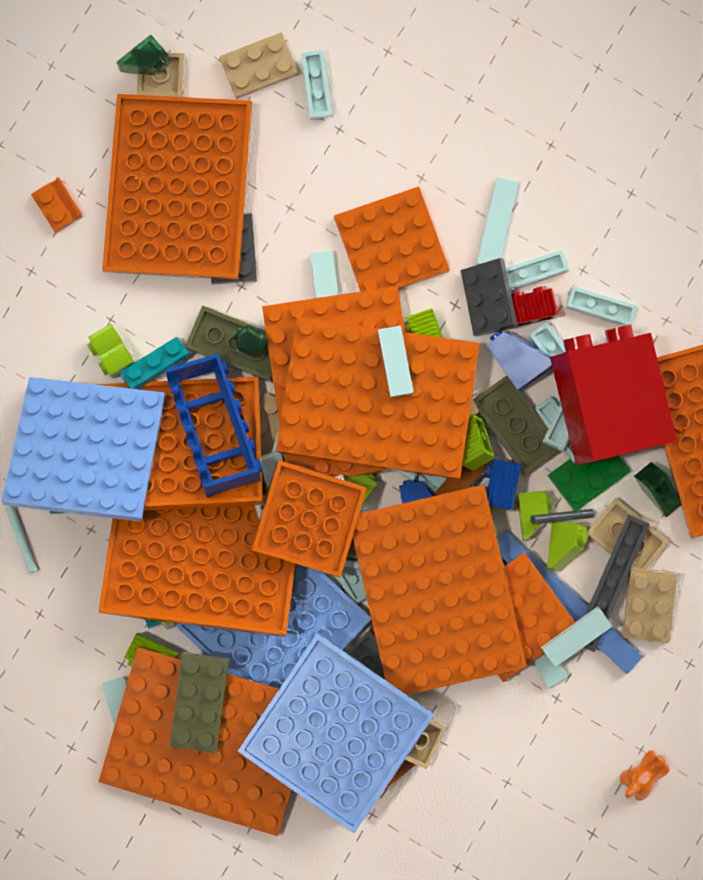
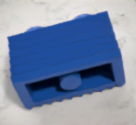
M494 459L492 465H487L485 478H489V482L485 490L489 507L510 512L513 510L521 464Z

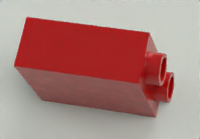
M632 324L604 331L607 343L594 346L590 334L563 340L565 352L550 357L575 465L677 441L651 333L634 336Z

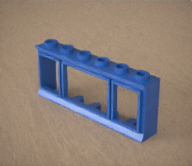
M217 353L165 369L167 381L206 497L255 481L260 482V472H263L260 459H255L253 452H256L253 439H248L246 433L249 432L246 419L241 420L239 413H242L239 399L234 400L235 388L232 380H227L226 374H229L226 362L221 361ZM214 371L221 392L186 402L179 381ZM224 400L240 447L204 457L189 410ZM243 455L247 471L212 481L207 465Z

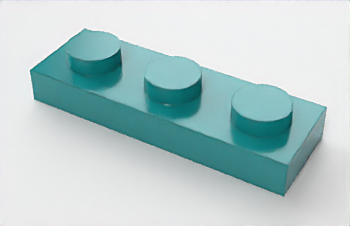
M176 336L120 371L119 374L128 388L140 389L166 372L165 369L176 366L188 359L190 354Z

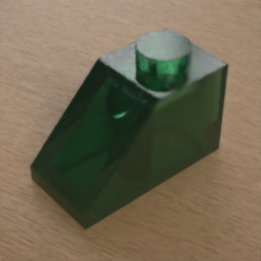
M150 34L119 59L116 64L118 70L123 73L153 75L156 72H162L168 66L170 59L168 53Z
M650 462L634 475L642 491L665 517H668L681 506L679 494L669 477L654 463Z

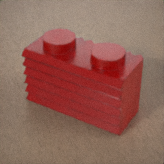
M546 286L534 288L531 293L524 294V291H518L511 294L517 325L512 326L513 328L558 317L552 288L546 289Z

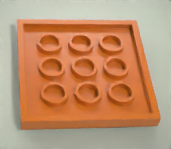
M419 186L334 215L335 223L360 291L398 286V289L450 271Z
M277 460L251 551L341 577L367 488Z
M524 552L505 565L504 571L526 665H529L544 654V651L541 649L543 645L570 627L575 621ZM522 669L497 675L505 682Z

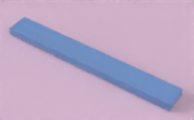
M505 530L497 539L502 560L508 564L525 552L572 619L577 622L584 617L588 606ZM612 628L602 634L597 646L626 674L643 657Z

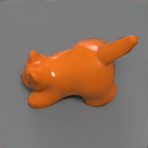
M649 750L637 767L622 772L620 783L628 787L625 793L626 798L635 795V799L641 801L648 797L652 791L653 784L670 771L663 756H655L656 753L653 750Z

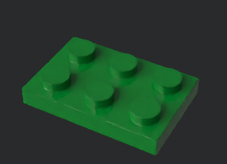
M620 456L579 465L573 464L569 459L548 474L547 477L571 509L576 511L630 473V470Z

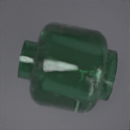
M246 324L243 329L239 327L233 338L237 341L236 349L250 357H256L258 354L262 355L269 341L266 338V331L252 324Z

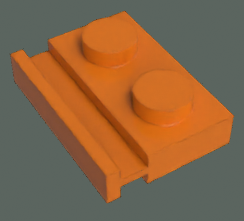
M59 177L31 194L55 233L72 224L78 218L83 217Z

